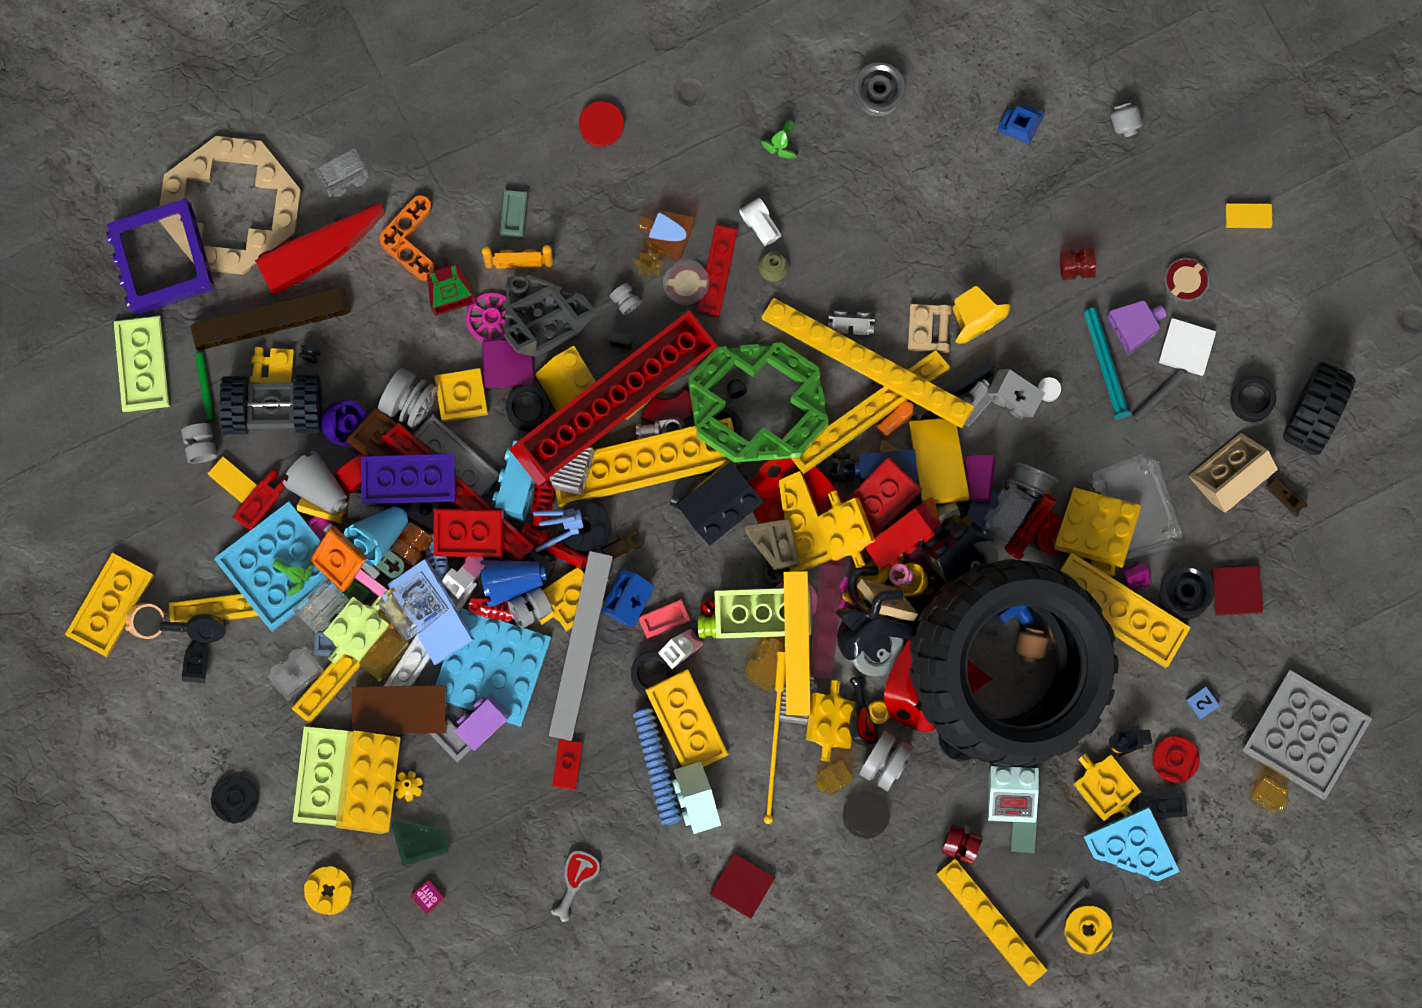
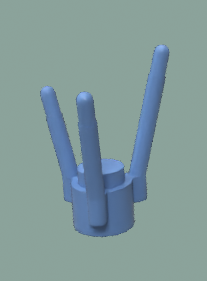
M580 509L534 511V516H562V518L540 521V526L563 523L564 529H569V531L535 548V551L539 552L571 535L579 534V529L584 528Z

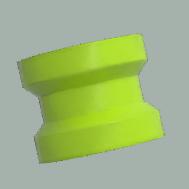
M715 615L711 617L698 616L700 639H705L707 636L716 638Z

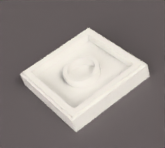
M1172 318L1158 363L1203 376L1216 331Z

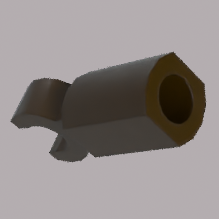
M633 530L626 539H618L601 549L603 554L613 556L612 560L628 553L631 548H641L644 543L643 541L639 543L632 541V538L638 535V531Z

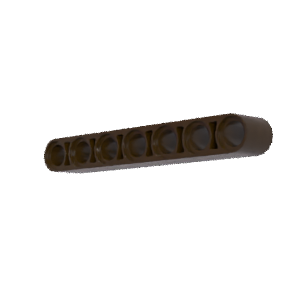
M335 288L192 324L190 328L195 349L204 350L343 316L351 312V307L346 289Z

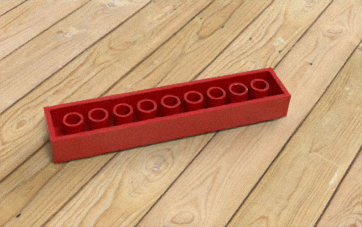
M688 310L520 439L509 450L537 486H540L718 347L691 311Z

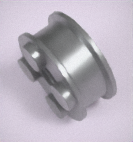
M879 62L867 65L858 73L855 80L854 99L857 106L864 113L874 117H884L892 114L902 103L905 91L904 79L901 73L890 64ZM882 86L885 92L876 93L873 88Z
M1015 461L1011 463L1013 470L1009 479H1004L1005 486L1014 490L1015 494L1025 498L1029 495L1037 502L1041 501L1044 494H1051L1054 485L1060 482L1055 477L1041 470Z

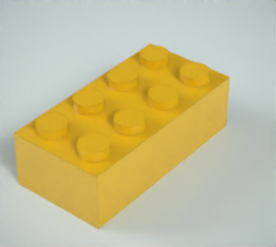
M355 730L347 733L335 828L377 834L389 832L400 737Z

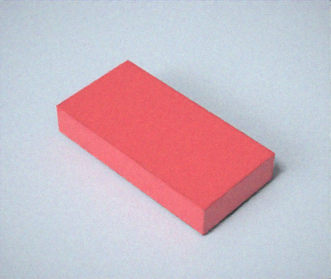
M682 599L641 615L639 618L647 639L691 622Z

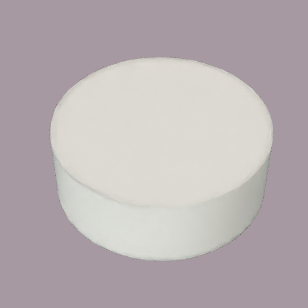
M1044 378L1038 385V388L1045 392L1042 400L1046 402L1056 400L1061 393V385L1054 378Z

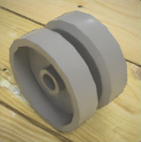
M885 730L859 775L870 781L875 777L878 770L883 771L877 781V786L888 792L895 779L898 780L907 765V759L914 746L906 741H902L893 752L891 748L896 741V736Z

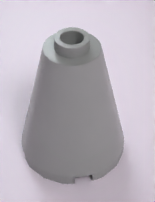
M310 451L312 455L309 457L306 455L301 456L287 471L286 474L289 478L287 482L283 480L284 486L331 514L342 512L347 506L346 501L348 497L321 456L316 451Z

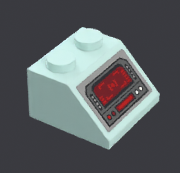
M991 766L988 775V821L1036 823L1039 768Z

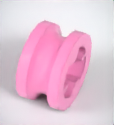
M896 564L890 569L889 578L894 584L904 587L912 581L913 573L909 567L903 564ZM903 572L905 577L903 579L899 578L897 573Z

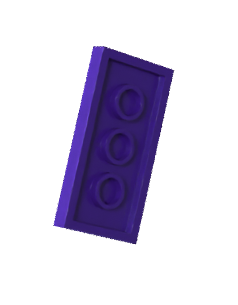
M456 454L361 457L362 504L456 502Z

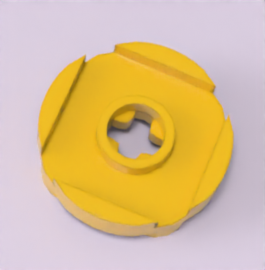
M333 866L319 868L308 877L304 885L305 899L308 905L318 913L324 915L338 914L351 901L353 892L351 880L342 870ZM325 885L329 887L333 885L335 887L332 891L334 894L332 897L328 895L323 896L322 892Z
M1084 906L1075 909L1065 922L1064 935L1068 944L1079 953L1090 955L1100 952L1112 939L1111 919L1105 911L1095 906ZM1084 924L1086 926L1090 924L1094 926L1092 929L1094 932L1093 936L1090 934L1085 936L1083 934L1084 929L1082 927Z

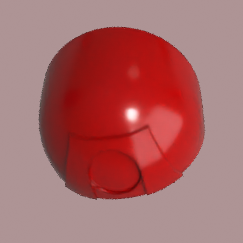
M1049 513L1038 528L1036 542L1043 551L1048 554L1057 555L1065 553L1055 550V543L1063 519L1054 513Z

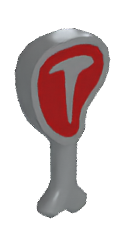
M574 851L568 856L564 869L567 891L561 904L557 908L551 909L552 915L559 916L562 922H567L570 919L569 908L581 886L585 882L593 880L600 872V863L594 856L583 851Z

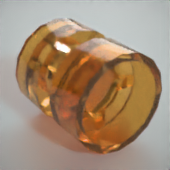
M409 522L401 532L402 539L397 538L390 551L414 567L422 557L421 551H426L434 540L421 528Z

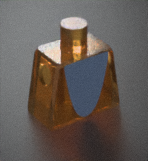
M659 210L654 221L642 216L637 229L649 233L647 237V245L679 263L694 228L695 217Z

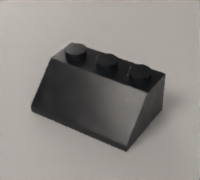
M728 460L676 502V504L697 533L710 546L759 507L764 500L752 482L733 461Z

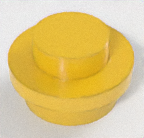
M877 700L868 706L873 723L883 724L889 719L890 715L884 701Z

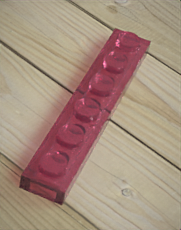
M845 557L838 561L831 559L820 566L810 653V675H814L817 678H832L839 617L835 612L840 607L841 588L839 585L843 580Z

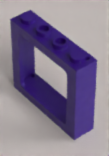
M187 199L169 203L107 224L109 229L106 232L109 243L113 244L115 253L112 254L116 266H119L121 272L119 281L127 293L125 303L132 312L139 315L216 290L192 203ZM179 214L183 222L197 277L138 296L121 234L124 231Z

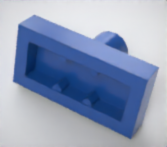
M1026 605L1008 608L995 615V618L1001 624H1005L1017 616L1025 628L1037 621Z

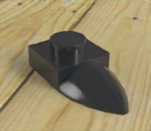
M193 640L184 655L182 681L206 683L208 667L207 648L205 643Z

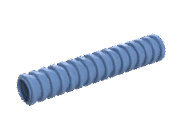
M645 708L636 711L633 717L636 718L635 724L638 725L637 732H640L638 737L642 739L640 745L644 747L642 749V752L646 755L644 760L648 762L646 767H649L648 774L651 775L649 780L653 782L651 787L655 789L653 795L657 797L655 803L659 805L657 810H660L661 825L666 826L678 823L682 818L678 816L680 812L676 808L678 802H675L676 795L672 793L674 788L671 787L672 780H669L671 775L667 773L669 769L665 765L667 760L663 758L665 752L661 750L663 745L660 744L661 738L658 737L659 730H656L658 725L654 723L656 719L652 715L654 710Z

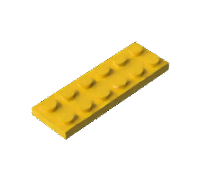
M1070 553L1060 571L1071 576L1081 588L1087 590L1102 608V614L1111 625L1115 637L1164 668H1167L1191 627L1080 557Z

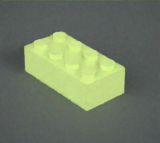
M808 587V590H809V635H812V634H813L812 588H811V587ZM784 588L716 590V638L785 636Z

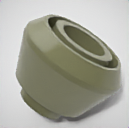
M778 251L767 252L762 255L758 262L759 273L768 281H780L789 272V261L784 254Z

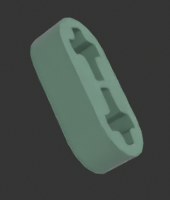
M388 550L384 559L377 565L373 564V566L392 579H396L404 574L406 569L401 558ZM388 561L392 564L398 562L400 570L390 573L391 568L386 563Z

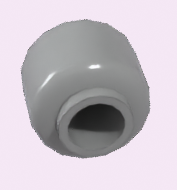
M1130 102L1114 107L1115 111L1110 116L1115 132L1117 134L1124 133L1125 137L1138 134L1137 129L1143 126L1138 106L1132 105Z

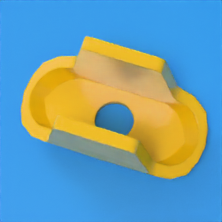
M974 286L957 297L952 310L962 331L955 343H968L991 329L1008 316L1011 305H996L978 286Z

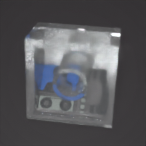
M422 571L385 591L378 603L404 641L424 631L449 609Z

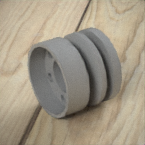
M400 368L388 383L380 399L378 409L390 417H394L401 410L399 421L402 424L408 421V427L415 429L429 413L437 393V386L430 384L427 387V381L424 379L414 386L416 375L405 368Z

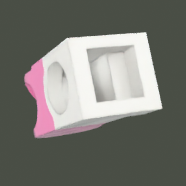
M467 557L458 572L451 569L445 575L441 582L443 587L459 599L479 577L481 570L485 567L480 565V561L484 559L482 557Z
M689 629L672 638L661 649L659 655L673 669L680 662L695 653L704 643L696 637L692 629Z

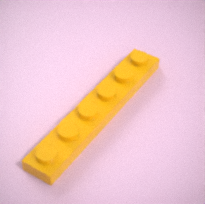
M956 859L936 874L1028 987L1048 971Z

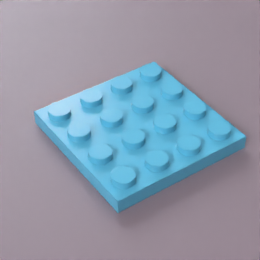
M289 501L214 558L271 632L334 585L313 564L311 578L309 581L303 582L304 588L293 596H287V593L295 583L287 575L274 568L273 562L279 559L289 566H299L305 572L307 566L311 563L309 560L321 543Z
M462 608L460 615L475 640L444 660L435 686H447L448 704L473 712L476 710L473 705L482 697L487 699L492 694L511 714L506 722L522 727L552 638L497 619L494 620L491 617L485 618Z

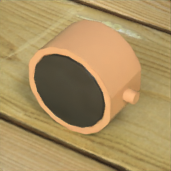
M147 603L136 604L127 613V626H125L126 631L129 630L136 637L144 639L155 638L162 632L160 631V621H165L164 616L166 613L156 605Z

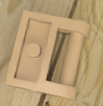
M910 304L907 351L934 352L936 350L938 353H949L950 345L947 344L948 324L952 307L949 305ZM933 315H940L937 344L931 343Z

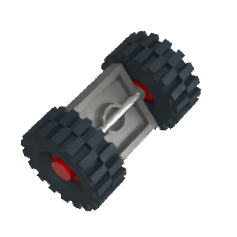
M319 374L295 375L293 383L249 384L246 376H222L219 406L223 435L248 434L249 429L295 428L296 433H320L322 390Z

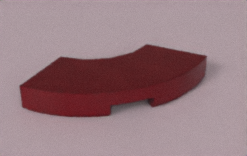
M684 390L678 397L671 400H660L653 397L641 418L654 424L656 421L667 420L672 416L678 417L682 421L689 419L693 416L690 392Z

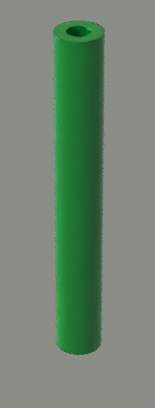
M200 352L195 354L205 418L207 422L215 420L205 357L204 353Z

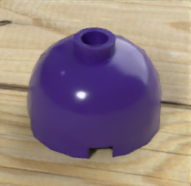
M335 401L324 410L321 418V428L325 437L333 444L351 447L346 442L347 438L367 417L366 411L361 409L360 403L357 401Z

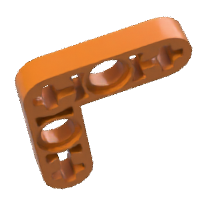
M419 195L414 197L381 232L379 240L381 247L416 278L426 281L427 274L435 271L434 265L429 258L406 240L431 213L430 200L425 196ZM419 203L422 205L423 203H425L426 210L423 211L422 209H420L416 213V217L418 219L415 220L412 214H414L417 210L416 204ZM409 218L412 221V225L408 229H402L399 226L401 219ZM396 227L397 231L401 233L402 236H400L397 233L394 236L395 243L392 244L389 242L388 244H386L385 237L388 236L391 238L395 234V230L393 228ZM403 250H412L414 253L413 257L410 260H403L400 257ZM417 259L423 267L428 265V273L422 272L420 274V268L415 264Z

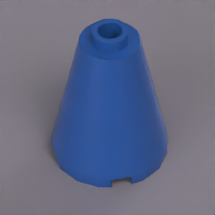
M480 561V565L485 566V569L481 570V578L485 596H490L491 601L487 602L489 607L496 606L543 585V580H547L545 566H540L539 562Z

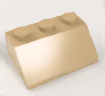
M1240 433L1191 473L1189 477L1214 506L1226 513L1278 469L1266 448Z

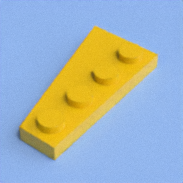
M799 471L779 480L782 509L784 510L785 520L789 519L799 560V565L791 567L790 571H806L831 560V554L816 518L819 514L803 473Z

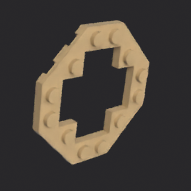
M215 136L164 174L159 207L185 199L188 180L211 182L214 161L258 165L255 186L277 189L272 231L249 228L246 250L204 246L211 271L244 275L256 264L255 260L258 259L261 253L268 250L272 252L281 243L292 239L296 235L301 189L262 141ZM176 214L159 220L194 264L181 216ZM197 223L201 238L203 239L204 224Z

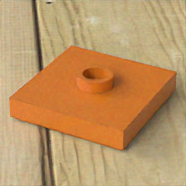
M334 526L329 529L309 561L344 592L349 588L368 557Z

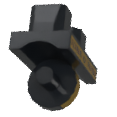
M1139 725L1114 733L1109 739L1110 748L1114 752L1119 753V757L1128 756L1144 749L1143 745L1152 744L1150 730H1140Z

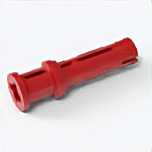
M1047 493L1044 494L1024 526L1017 528L1015 531L1016 535L1011 543L1006 544L1004 547L1009 555L1016 559L1023 558V552L1035 540L1034 534L1057 503L1053 496Z
M530 523L525 524L520 532L536 548L552 540L548 532H541L533 528ZM560 542L541 550V552L546 551L576 566L580 570L584 568L588 556Z

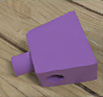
M1140 301L1110 311L1107 319L1127 355H1129L1158 333L1160 327L1157 321L1165 318L1166 312L1161 305L1149 309L1145 301Z

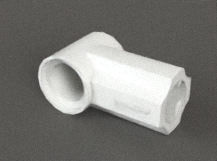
M760 198L739 209L743 220L749 227L753 228L764 247L774 243L781 237V233L769 217V211Z

